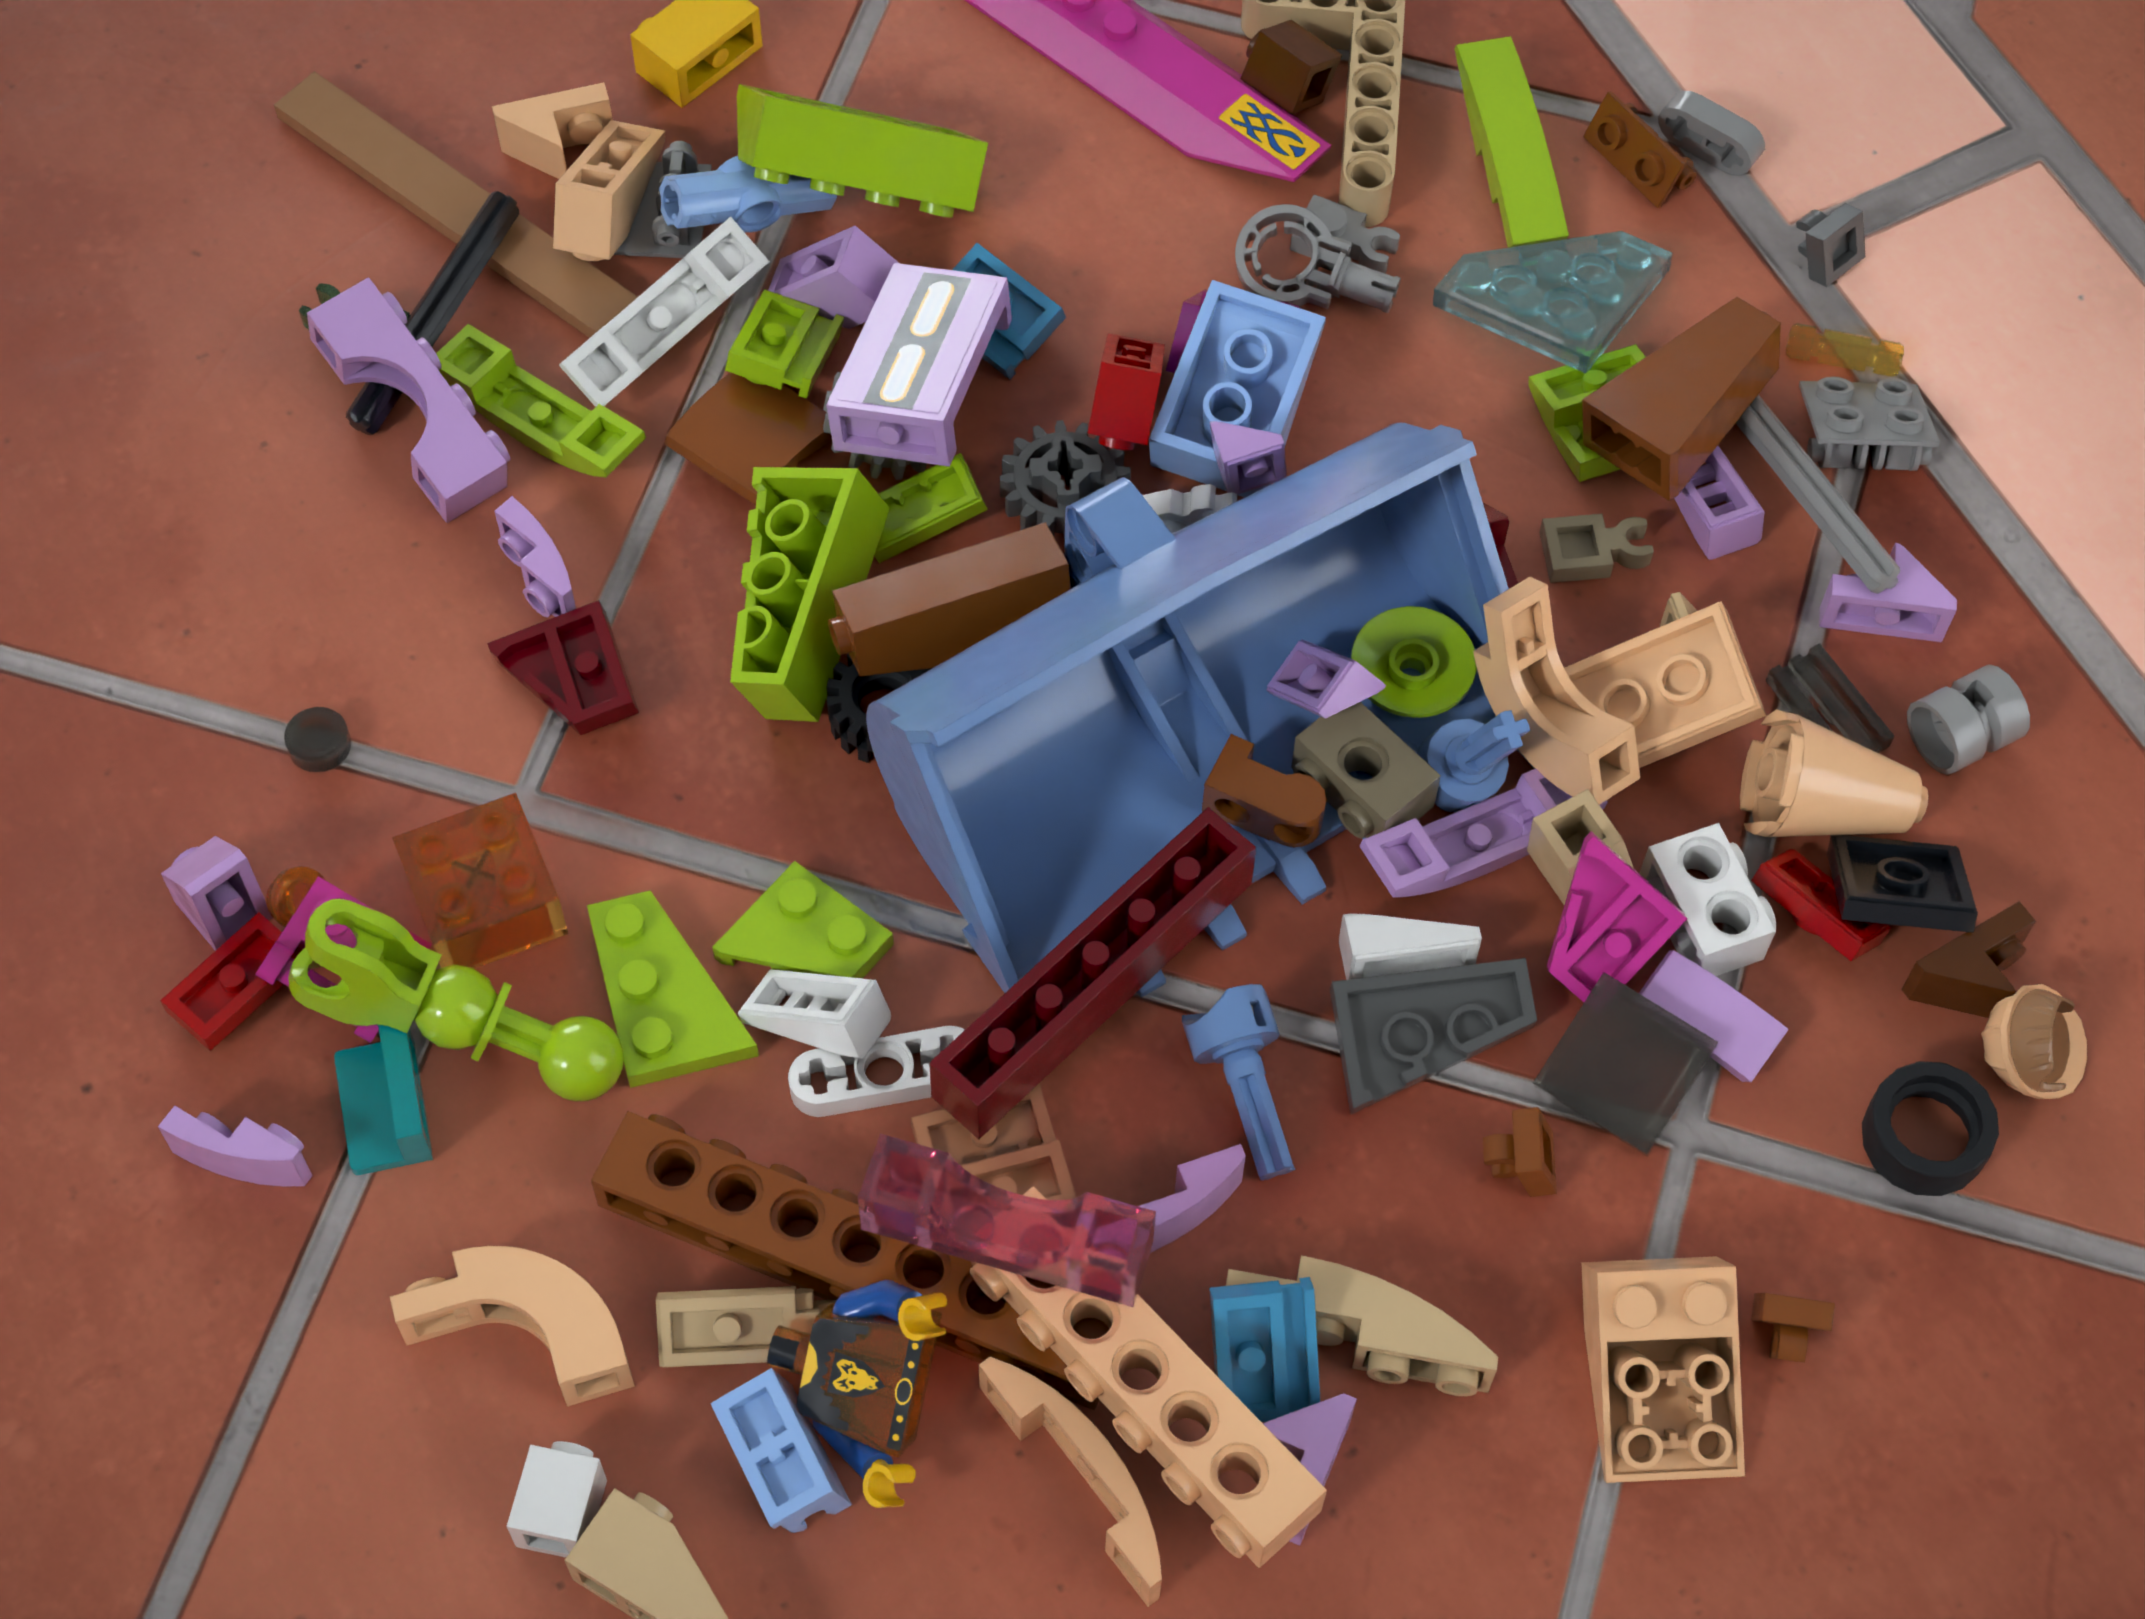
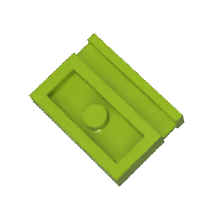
M764 289L729 350L725 371L745 377L755 384L768 385L782 390L784 384L799 388L798 396L807 399L840 337L844 316L836 314L833 320L818 315L820 309L818 307Z

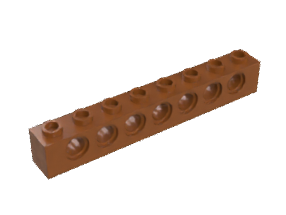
M627 1111L591 1179L599 1207L776 1280L796 1286L798 1289H813V1295L825 1300H837L843 1293L882 1280L894 1281L922 1295L943 1293L946 1295L947 1305L931 1309V1317L936 1326L946 1329V1334L925 1339L924 1341L980 1364L989 1357L1011 1364L1040 1379L1066 1399L1095 1411L1099 1399L1096 1398L1093 1402H1089L1076 1391L1064 1373L1067 1365L1050 1347L1045 1351H1041L1028 1340L1017 1323V1318L1020 1315L1003 1297L1000 1299L1005 1303L1004 1307L994 1314H980L969 1306L975 1298L986 1295L970 1273V1268L973 1267L971 1264V1241L959 1239L954 1244L932 1235L931 1230L924 1223L913 1217L896 1214L893 1218L869 1209V1205L862 1198L849 1191L833 1189L831 1193L807 1184L806 1178L790 1167L772 1164L770 1168L747 1160L746 1155L739 1148L726 1141L711 1139L709 1143L686 1135L685 1130L669 1118L651 1114L647 1119ZM676 1169H684L693 1173L686 1183L679 1186H667L661 1183L662 1178L667 1173ZM736 1194H746L755 1199L748 1208L738 1212L728 1211L721 1207L727 1198ZM796 1219H807L817 1225L811 1233L803 1237H792L783 1232L784 1227ZM858 1244H868L879 1251L873 1259L863 1263L850 1261L844 1256L851 1247ZM922 1269L935 1271L942 1277L936 1285L926 1289L916 1288L906 1281L912 1273ZM1041 1269L1031 1272L1026 1277V1280L1037 1288L1046 1289L1057 1284L1050 1274ZM885 1316L872 1317L873 1320L901 1331L899 1323ZM1096 1318L1082 1319L1073 1326L1077 1334L1088 1339L1102 1337L1110 1330L1103 1321Z

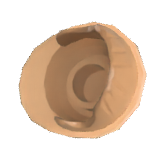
M2044 984L2022 986L2013 996L2005 997L1996 1003L1990 1012L1985 1029L1981 1033L1985 1050L1984 1058L2008 1087L2036 1099L2061 1098L2074 1092L2083 1078L2087 1063V1039L2082 1021L2074 1010L2075 1005L2073 1001L2062 997L2057 991Z

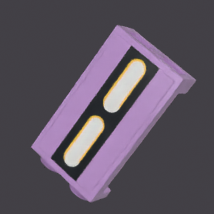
M894 263L826 404L834 450L950 467L957 451L953 426L955 417L994 330H1007L1012 321L1007 277Z

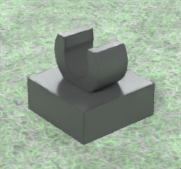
M1844 203L1828 216L1819 210H1811L1796 222V228L1806 232V240L1798 245V251L1808 260L1809 279L1827 287L1866 257L1862 210Z

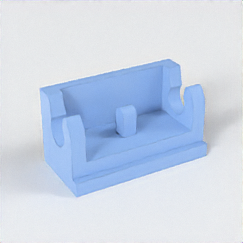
M770 1368L710 1404L770 1527L775 1529L782 1526L789 1532L796 1533L807 1529L804 1519L821 1510H825L827 1514L836 1515L852 1504L809 1418L801 1415L796 1406L798 1396L792 1384L773 1368Z

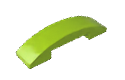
M467 324L436 353L442 367L438 371L450 387L457 383L465 390L477 412L525 446L569 469L591 476L606 478L646 439L644 430L600 403L591 411L516 365L511 349L470 324Z

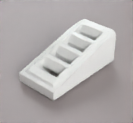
M1343 914L1339 934V947L1346 980L1476 964L1482 937L1480 928L1476 926L1371 914Z
M773 969L768 971L738 1012L741 1022L835 1054L861 1059L867 1055L891 1020L890 1009L876 980ZM786 995L790 996L784 1006H779Z

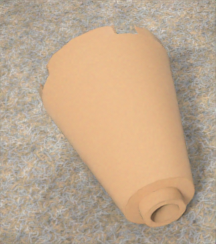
M1776 709L1767 715L1761 723L1762 725L1771 726V729L1764 742L1752 740L1741 781L1740 809L1752 812L1753 823H1743L1746 831L1763 837L1905 833L1911 828L1913 823H1918L1922 820L1928 805V790L1925 786H1922L1921 777L1918 772L1793 712Z

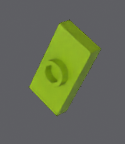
M961 453L954 456L950 467L935 465L878 493L890 510L874 556L881 563L988 510L967 462Z

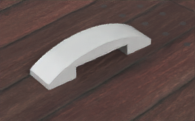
M729 217L682 260L562 361L559 366L595 407L599 403L605 406L770 261L734 219Z

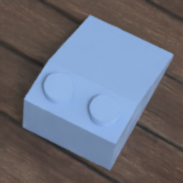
M1212 280L1149 438L1151 466L1204 484H1212L1216 488L1226 491L1214 454L1209 423L1212 421L1281 434L1285 448L1322 335L1326 317ZM1271 484L1238 495L1247 497Z

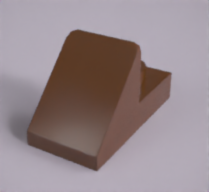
M2020 901L1976 926L1973 933L1966 932L1916 961L1901 990L1912 1001L1989 1018L1990 1012L1997 1002L2016 993L2015 988L2001 971L2014 964L2026 952L2023 942L2035 924V919Z

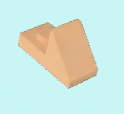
M604 82L492 106L501 151L558 179L567 171L563 148L590 144L612 120L610 101Z

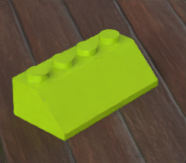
M742 84L738 86V160L755 167L753 177L780 184H788L790 174L810 178V189L844 196L845 186L866 190L865 200L899 207L900 197L921 201L919 211L953 218L955 208L974 212L988 142L949 128Z

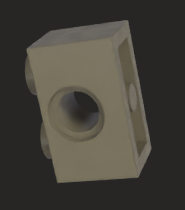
M1362 702L1356 703L1326 719L1323 717L1318 718L1295 737L1291 765L1293 773L1311 776L1320 783L1325 790L1326 801L1338 812L1342 824L1354 836L1368 838L1414 818L1418 820L1434 807L1441 775ZM1353 771H1362L1371 775L1373 778L1368 780H1359L1352 777L1348 773Z

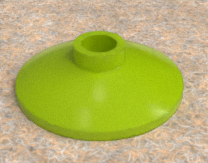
M1398 607L1376 615L1357 634L1351 653V659L1357 661L1386 685L1382 691L1368 699L1389 713L1410 718L1431 717L1452 709L1470 691L1477 670L1473 653L1475 648L1465 630L1450 617L1424 607ZM1413 668L1418 670L1421 675L1411 676L1405 674L1402 670Z

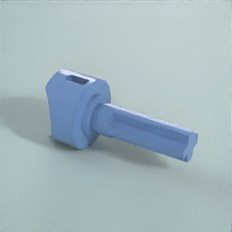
M1512 710L1498 714L1486 724L1472 719L1453 720L1425 738L1418 748V755L1441 775L1435 804L1444 811L1458 812L1481 803L1496 794L1506 780L1509 768L1508 755L1523 746L1521 737L1530 731L1528 721L1526 719L1515 721Z
M1248 984L1226 989L1222 997L1208 1013L1182 1015V1024L1194 1062L1199 1064L1223 1063L1227 1084L1231 1087L1260 1180H1268L1277 1175L1287 1174L1295 1170L1265 1078L1266 1071L1262 1059L1257 1053L1278 1039L1280 1033L1267 993L1262 985Z

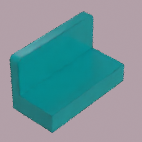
M378 1025L381 1042L340 1050L334 1055L349 1163L355 1175H364L433 1160L415 1041L410 1028L408 1033H404L389 1026Z

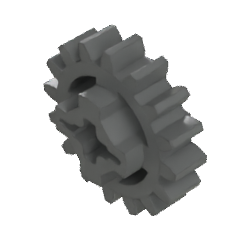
M1063 420L1056 422L1055 433L1047 434L1039 425L1034 426L1032 442L1030 443L1025 439L1017 437L1013 441V455H1004L1002 458L1000 497L1005 498L1006 515L1008 517L1020 515V530L1046 522L1053 536L1055 533H1063L1065 540L1066 506L1119 478L1125 477L1131 481V469L1124 466V450H1109V447L1098 443L1099 436H1096L1094 439L1088 437L1087 423L1082 422L1077 427L1075 433L1067 432ZM1060 475L1065 476L1066 485H1069L1070 490L1065 489L1064 480H1061Z

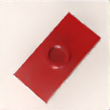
M1791 848L1762 863L1751 879L1756 886L1789 911L1799 927L1811 934L1820 936L1849 961H1853L1879 946L1891 929L1888 926L1889 924L1842 920L1833 879L1795 849Z

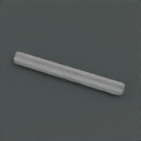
M1758 394L1736 422L1737 426L1871 592L1877 594L1886 588L1892 589L1898 583L1897 576L1900 573V567Z

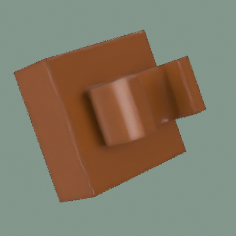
M1539 1107L1512 1110L1513 1135L1493 1134L1483 1137L1485 1165L1492 1166L1493 1178L1518 1176L1530 1197L1557 1194L1553 1131Z
M1754 1293L1751 1320L1775 1324L1771 1337L1770 1358L1805 1363L1808 1329L1832 1331L1835 1303L1770 1293Z

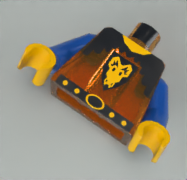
M882 1280L841 1294L835 1303H831L816 1316L811 1333L779 1325L773 1334L767 1357L768 1366L802 1375L796 1403L797 1411L812 1420L813 1428L863 1479L865 1499L875 1508L903 1507L905 1504L904 1499L899 1498L896 1494L894 1483H913L916 1471L909 1464H893L891 1456L899 1458L916 1439L937 1337L946 1334V1329L940 1328L942 1313L931 1310L945 1307L947 1305L946 1295L943 1293L922 1295L891 1280Z

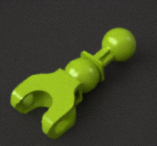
M331 899L316 908L310 916L305 933V948L293 961L288 977L292 996L303 1006L345 1024L358 1026L384 1025L404 1033H408L414 1020L421 1034L438 1047L460 1050L475 1046L471 1059L479 1061L488 1042L538 1062L540 1075L547 1087L558 1096L571 1101L596 1099L607 1093L619 1079L624 1062L623 1048L616 1033L604 1022L593 1017L574 1016L561 1020L553 1026L504 1006L512 987L511 984L504 982L497 995L489 978L473 967L453 964L436 969L442 954L420 945L413 939L408 930L392 917L350 900ZM333 924L347 926L356 937V946L351 948L333 942L328 937L325 928ZM324 967L339 975L342 980L332 987H319L309 978L308 972L314 968Z

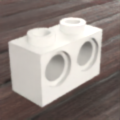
M1719 823L1648 847L1639 874L1677 906L1687 917V920L1670 937L1679 954L1715 976L1764 960L1776 933V918L1768 900L1763 896L1758 897L1747 877L1748 868L1742 850L1736 843H1729ZM1696 869L1702 871L1710 879H1697L1686 870ZM1714 923H1726L1735 928L1739 934L1724 933Z

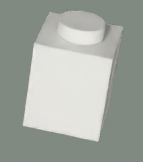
M564 1441L553 1442L551 1449L530 1445L506 1526L516 1547L561 1557L568 1556L599 1511L607 1483L600 1459L593 1458L594 1453L590 1449Z

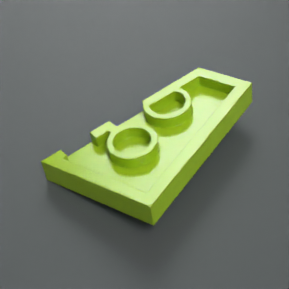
M651 890L587 905L617 1036L623 1048L624 1065L630 1088L759 1056L757 1044Z

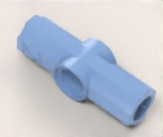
M738 156L727 160L714 171L665 176L659 188L661 195L660 210L667 226L674 225L677 229L720 224L724 223L729 217H732L744 232H756L765 229L783 215L831 210L837 195L810 189L811 179L790 174L788 184L774 183L753 177L755 167L738 160Z

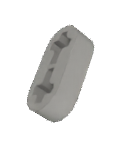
M1682 90L1676 93L1658 116L1661 132L1669 141L1730 175L1741 176L1747 173L1765 150L1764 138L1756 126L1693 91Z

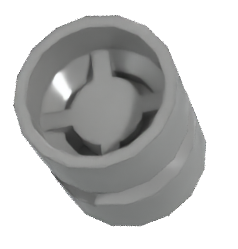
M1988 664L1953 682L1951 688L1945 686L1911 703L1907 710V725L1911 738L1924 760L1937 772L1949 775L1982 759L1986 751L1990 753L1997 751L2026 736L2030 728V714L2020 688L2010 675L2001 668Z

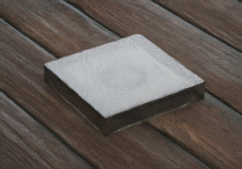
M1603 972L1537 1075L1533 1085L1648 1157L1718 1047V1041Z

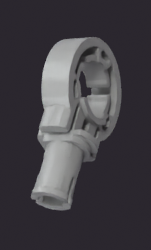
M1275 205L1259 211L1244 225L1236 242L1235 258L1237 273L1246 291L1297 306L1311 303L1328 309L1331 297L1339 298L1342 295L1381 309L1382 312L1389 313L1393 304L1392 298H1395L1401 278L1398 276L1393 277L1351 262L1349 257L1352 246L1351 242L1332 236L1326 224L1315 213L1297 205ZM1284 221V233L1295 234L1301 237L1309 246L1312 258L1307 268L1293 279L1277 280L1272 278L1270 274H1265L1262 277V284L1275 290L1271 291L1253 279L1247 270L1245 262L1252 260L1256 276L1258 277L1262 274L1261 264L1258 262L1259 251L1267 239L1277 235L1275 222ZM1310 231H1313L1318 237H1315ZM1254 240L1252 247L1247 248L1249 242ZM1319 267H1322L1324 269L1332 271V274L1329 275L1321 271H1318L1317 269Z

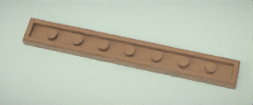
M315 71L274 104L278 119L456 244L490 195L486 190ZM520 214L486 264L589 338L638 297L589 262L576 258L572 252L553 249V237Z

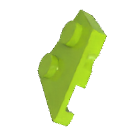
M794 861L712 948L714 958L725 965L734 966L735 960L769 966L773 970L863 979L894 945L891 931Z

